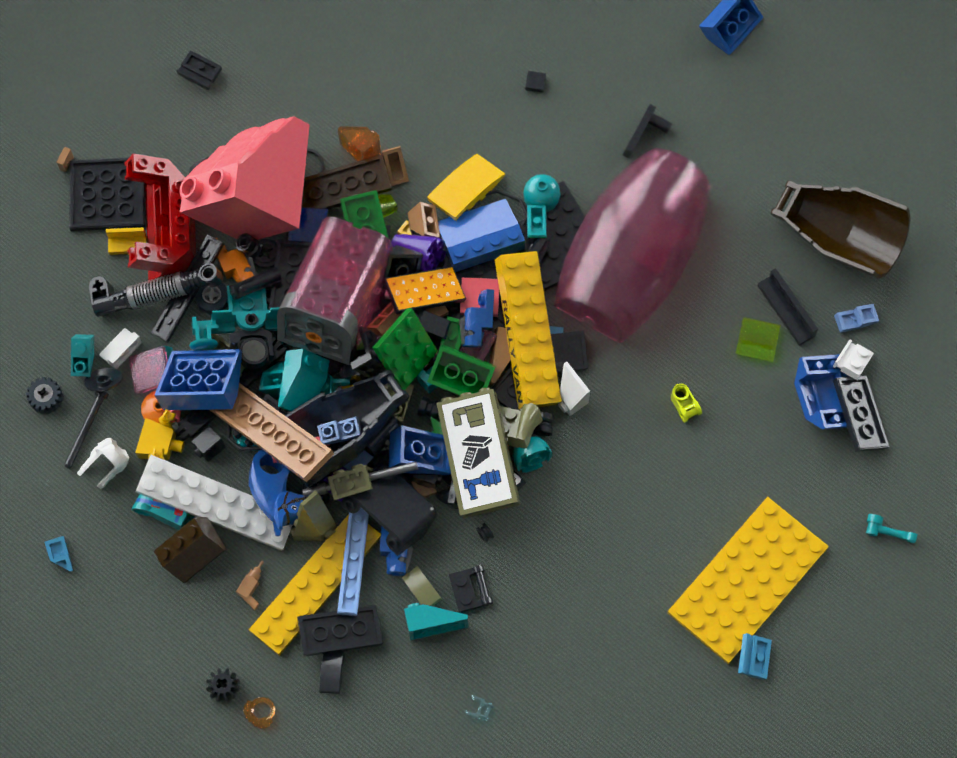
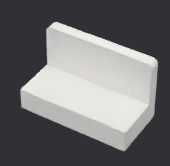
M124 328L99 355L109 365L117 369L142 343L141 339L135 332L131 333Z

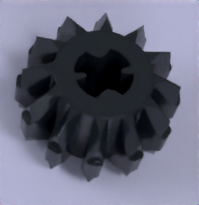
M218 668V675L211 672L210 675L213 680H206L207 684L210 685L206 687V691L211 692L210 698L216 697L217 702H221L222 697H224L225 702H229L228 696L230 695L234 699L236 696L233 691H240V688L235 686L240 683V680L235 679V672L229 674L230 670L228 668L225 669L224 673ZM221 682L227 685L225 689L223 687L220 688L219 684Z

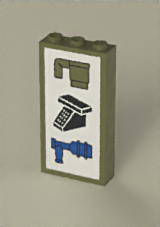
M482 388L478 393L471 394V392L460 394V397H446L441 399V402H437L460 516L465 519L521 505L498 398L494 389Z

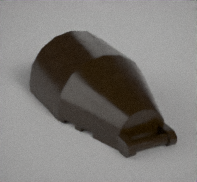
M791 181L786 182V188L776 207L770 212L773 217L787 222L825 257L878 279L887 275L900 257L907 240L911 221L910 210L907 206L858 187H823L820 185H799ZM792 191H794L795 193L791 201L789 202L785 212H783L782 210L788 198L790 197Z

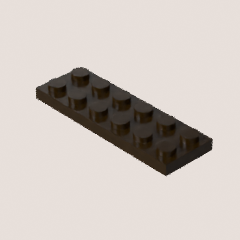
M377 155L304 177L301 208L328 210L341 206V198L377 190L378 194L391 191L392 187L383 155Z

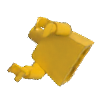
M165 410L164 414L159 418V423L145 418L135 452L139 459H149L150 455H153L163 460H169L172 451L183 452L184 441L175 440L176 434L171 424V420H174L176 413Z

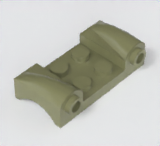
M533 403L524 404L521 410L499 406L507 444L513 447L527 448L535 427L543 421L538 406Z

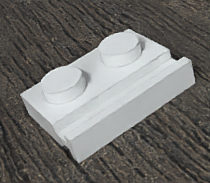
M849 340L833 367H839L840 371L858 380L874 353L859 344L851 343L852 340Z

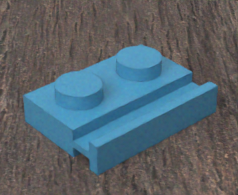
M748 633L743 634L738 673L761 680L767 679L772 640L755 635L752 636Z

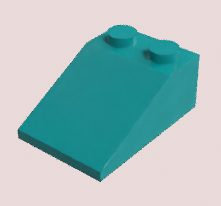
M305 349L286 351L278 407L291 412L319 395L327 379L329 360Z
M419 603L410 604L408 608L404 609L410 640L469 628L468 616L466 614L424 604L419 605Z

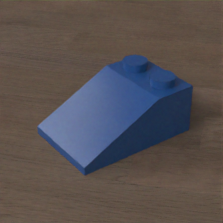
M402 425L390 432L389 468L417 462V470L405 473L450 475L451 470L443 435Z

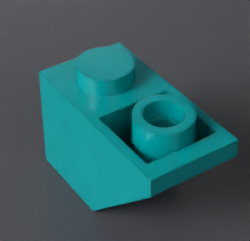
M75 334L71 338V376L90 377L94 359V335Z

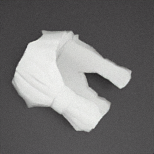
M106 438L98 443V446L92 450L90 457L77 472L81 476L101 454L105 455L114 465V468L97 485L100 489L104 488L116 474L122 472L129 461L126 450L121 449L117 445V441L112 438Z

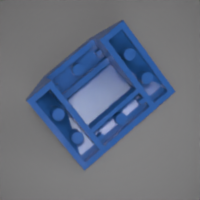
M840 354L799 358L794 385L806 420L823 430L847 428L833 380L836 378L850 377L840 371L839 367H833Z

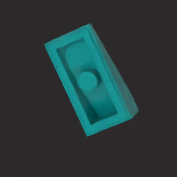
M527 205V238H546V206Z

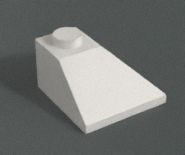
M565 362L560 386L562 402L558 403L564 413L567 412L571 416L589 403L590 390L569 363Z

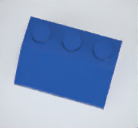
M722 0L699 27L710 42L730 55L764 17L753 0Z

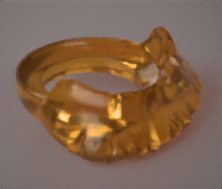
M258 697L253 701L247 700L243 711L248 721L252 722L251 724L255 727L258 726V728L265 729L269 727L273 722L272 718L275 714L273 702L266 697ZM258 703H267L271 709L270 714L267 717L257 718L253 714L255 706Z

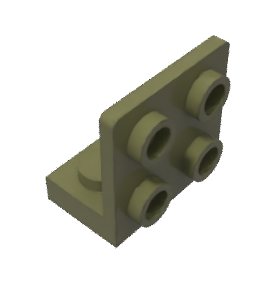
M358 464L352 466L350 471L342 469L332 472L333 476L328 477L334 500L372 490L373 487L369 473L373 471V468Z

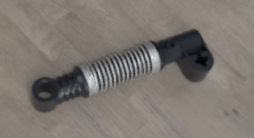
M206 263L199 270L196 269L190 271V273L179 271L164 277L155 278L154 280L125 287L124 290L115 293L113 286L105 278L97 276L89 284L92 308L97 317L125 309H139L142 306L155 304V302L158 303L171 298L174 299V297L177 298V296L190 294L194 289L206 286L217 287L221 284L223 275L213 264ZM214 272L213 276L208 278L210 273Z

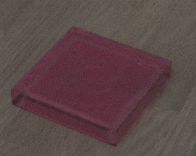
M164 346L129 357L135 393L140 394L158 387L168 362Z

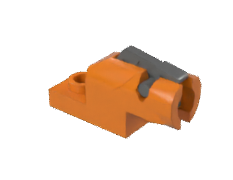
M225 245L223 246L217 259L226 279L233 277L236 283L256 275L252 257L245 256L238 249L227 252Z

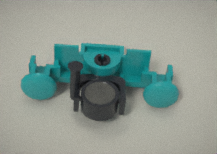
M227 286L228 310L212 311L211 320L196 321V317H192V333L195 335L196 340L192 341L189 346L193 351L214 350L218 346V342L211 338V334L231 333L229 336L231 341L230 349H238V342L246 339L240 346L242 351L241 364L250 370L260 369L267 362L268 356L269 361H273L274 353L270 331H277V313L280 307L267 310L265 288L234 300L230 294L229 286ZM235 327H240L243 330L235 332Z

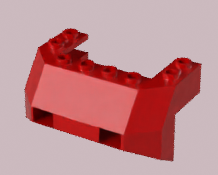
M133 153L125 162V180L145 183L147 243L135 242V248L130 247L127 250L129 254L128 268L148 270V280H154L155 278L164 277L179 271H186L196 255L195 219L180 213L182 199L180 186L185 177L169 159Z

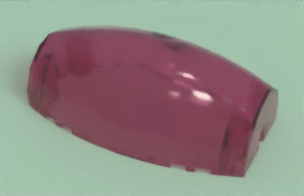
M659 148L646 151L629 164L601 193L577 231L562 266L554 306L581 322L584 317L590 318L594 322L593 329L618 343H622L637 331L669 296L693 254L702 230L710 193L708 178L702 170L686 157L671 150Z

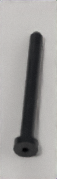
M105 391L95 392L97 397L64 464L68 469L72 467L103 400L109 396Z

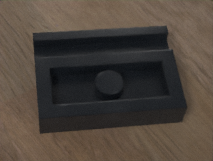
M190 50L181 63V67L177 69V74L209 90L211 84L214 83L220 74L222 66Z

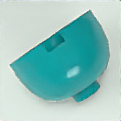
M545 174L531 177L526 182L523 191L526 205H545L546 212L553 210L557 206L561 196L557 181Z
M531 436L528 447H514L512 456L517 470L520 471L521 469L523 473H527L541 468L543 461H550L552 451L546 441L540 437Z

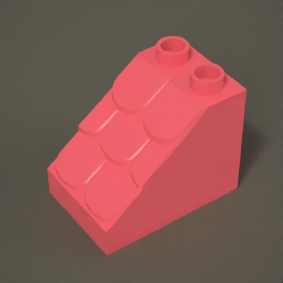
M293 116L287 119L282 118L272 121L261 127H252L235 135L225 146H219L208 159L198 164L183 180L180 186V195L182 197L180 213L235 239L241 234L247 233L259 240L299 229L310 125Z

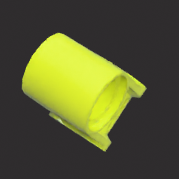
M677 384L674 386L671 393V401L682 421L686 423L689 418L701 415V407L687 385ZM681 391L685 397L679 398L675 393Z

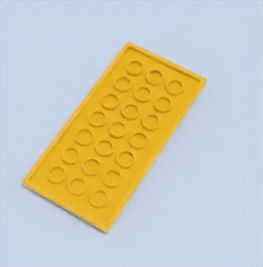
M767 496L667 613L729 664L741 650L743 634L748 633L753 636L829 546Z

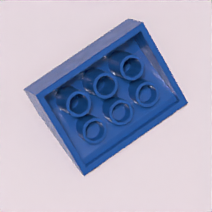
M506 199L464 212L456 221L451 217L438 221L440 238L443 239V246L451 267L454 268L455 272L496 259L500 255L511 254L525 249L524 236Z
M241 349L172 351L154 395L162 409H233L239 389Z

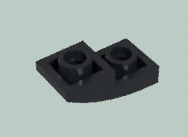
M344 651L323 654L320 693L340 694L345 657Z

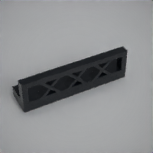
M773 269L769 277L760 281L757 286L800 346L814 338L818 328L777 269Z

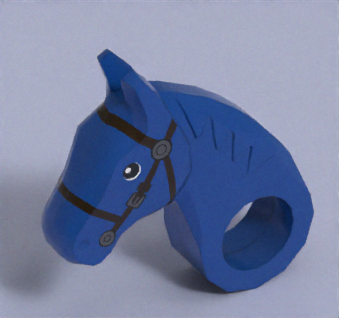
M260 450L253 457L248 483L256 503L273 522L275 536H280L283 526L294 525V521L298 519L297 512L300 503L307 497L286 491L289 469L279 461L273 463L272 456L264 450ZM261 466H273L279 473H266L262 470Z

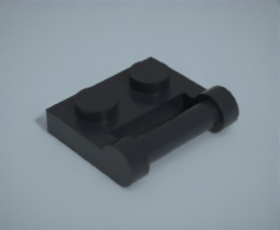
M483 565L449 574L459 613L493 604L484 579ZM474 575L476 576L482 597L478 601H476L470 576Z

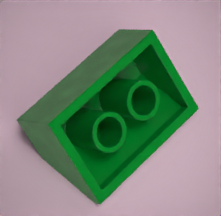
M442 345L427 382L458 395L466 392H471V394L478 393L480 389L488 388L496 366Z

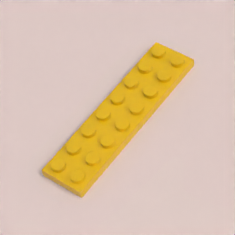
M349 514L335 529L336 532L320 546L249 628L253 635L279 656L299 634L297 616L316 614L341 585ZM369 524L367 527L364 557L381 538V534Z

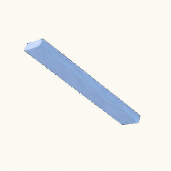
M362 508L357 513L349 512L337 611L339 615H358L369 514Z

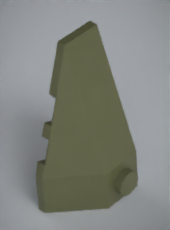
M315 490L300 503L297 512L298 519L293 523L296 528L294 527L290 532L294 540L323 541L336 532V524L318 492Z

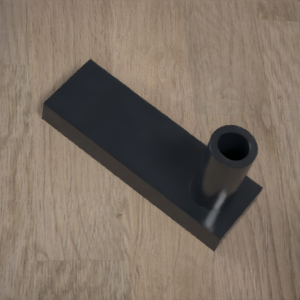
M649 104L622 155L629 159L648 123L668 133L673 123L654 114L656 107Z

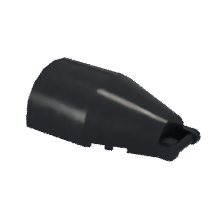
M385 370L375 377L353 383L352 387L346 389L340 387L336 389V392L327 395L324 393L319 394L284 415L313 437L319 436L317 428L319 425L335 420L339 422L355 416L359 419L362 434L358 438L327 446L333 451L334 455L307 482L301 479L307 489L332 474V472L358 458L398 410L397 407L408 401V393L399 386L391 370ZM387 383L396 393L392 397L384 387Z

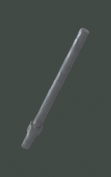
M412 462L369 473L370 480L417 470L418 465L417 462ZM323 482L315 487L303 489V495L307 497L315 490L319 495L327 494L328 491H331L330 484Z

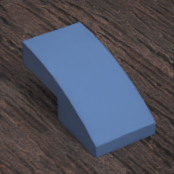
M874 304L858 306L854 310L838 312L834 315L840 333L879 322Z

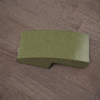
M418 566L402 577L421 605L434 606L442 600Z

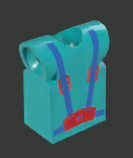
M142 494L138 496L131 509L137 514L153 517L177 530H180L195 517Z

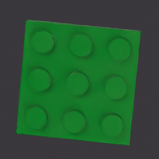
M407 308L372 347L385 369L392 371L394 379L402 390H405L438 352L413 309Z

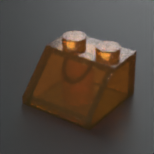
M340 126L338 128L340 145L356 161L381 155L380 137L374 130L371 131L367 127Z

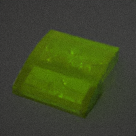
M743 317L735 354L773 362L781 325Z

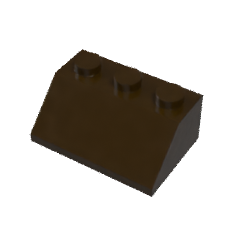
M195 517L156 548L154 553L164 569L181 582L186 583L226 551V548L208 517Z

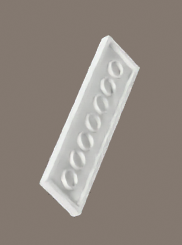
M150 455L135 491L196 517H208L211 523L281 551L285 546L292 525L283 526L281 535L275 536L273 522L263 513L252 495L153 455Z

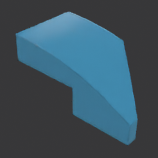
M61 536L45 541L50 561L69 571H73L65 537Z

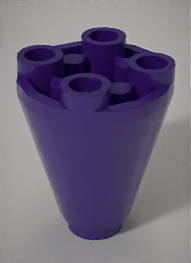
M396 234L391 242V248L399 245L422 253L423 257L420 265L422 272L436 270L439 262H442L446 256V251L443 250V239L438 237Z

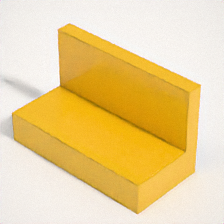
M144 227L106 229L109 255L128 254L127 250L130 247L135 248V242L147 243Z

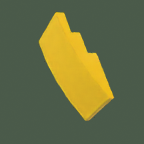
M476 154L445 178L427 196V199L456 221L466 210L469 211L479 199L482 201L486 194L492 191L502 180L505 173Z

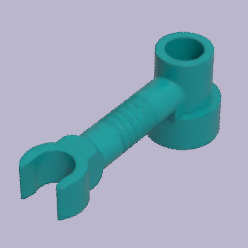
M868 514L867 535L877 537L878 533L910 543L916 542L918 534L882 526L884 517Z

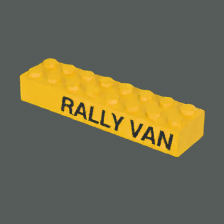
M533 251L500 255L495 259L518 409L521 410L524 404L533 403L538 407L556 405L562 401L538 253Z

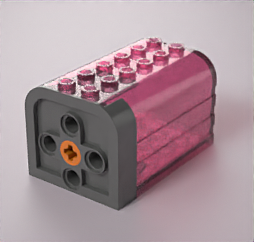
M327 217L323 219L278 310L277 340L350 365L361 341L359 328L361 326L367 328L384 292V289H381V282L384 277L389 254L393 251L391 241L377 231L365 227L358 229L353 227V223L339 218Z

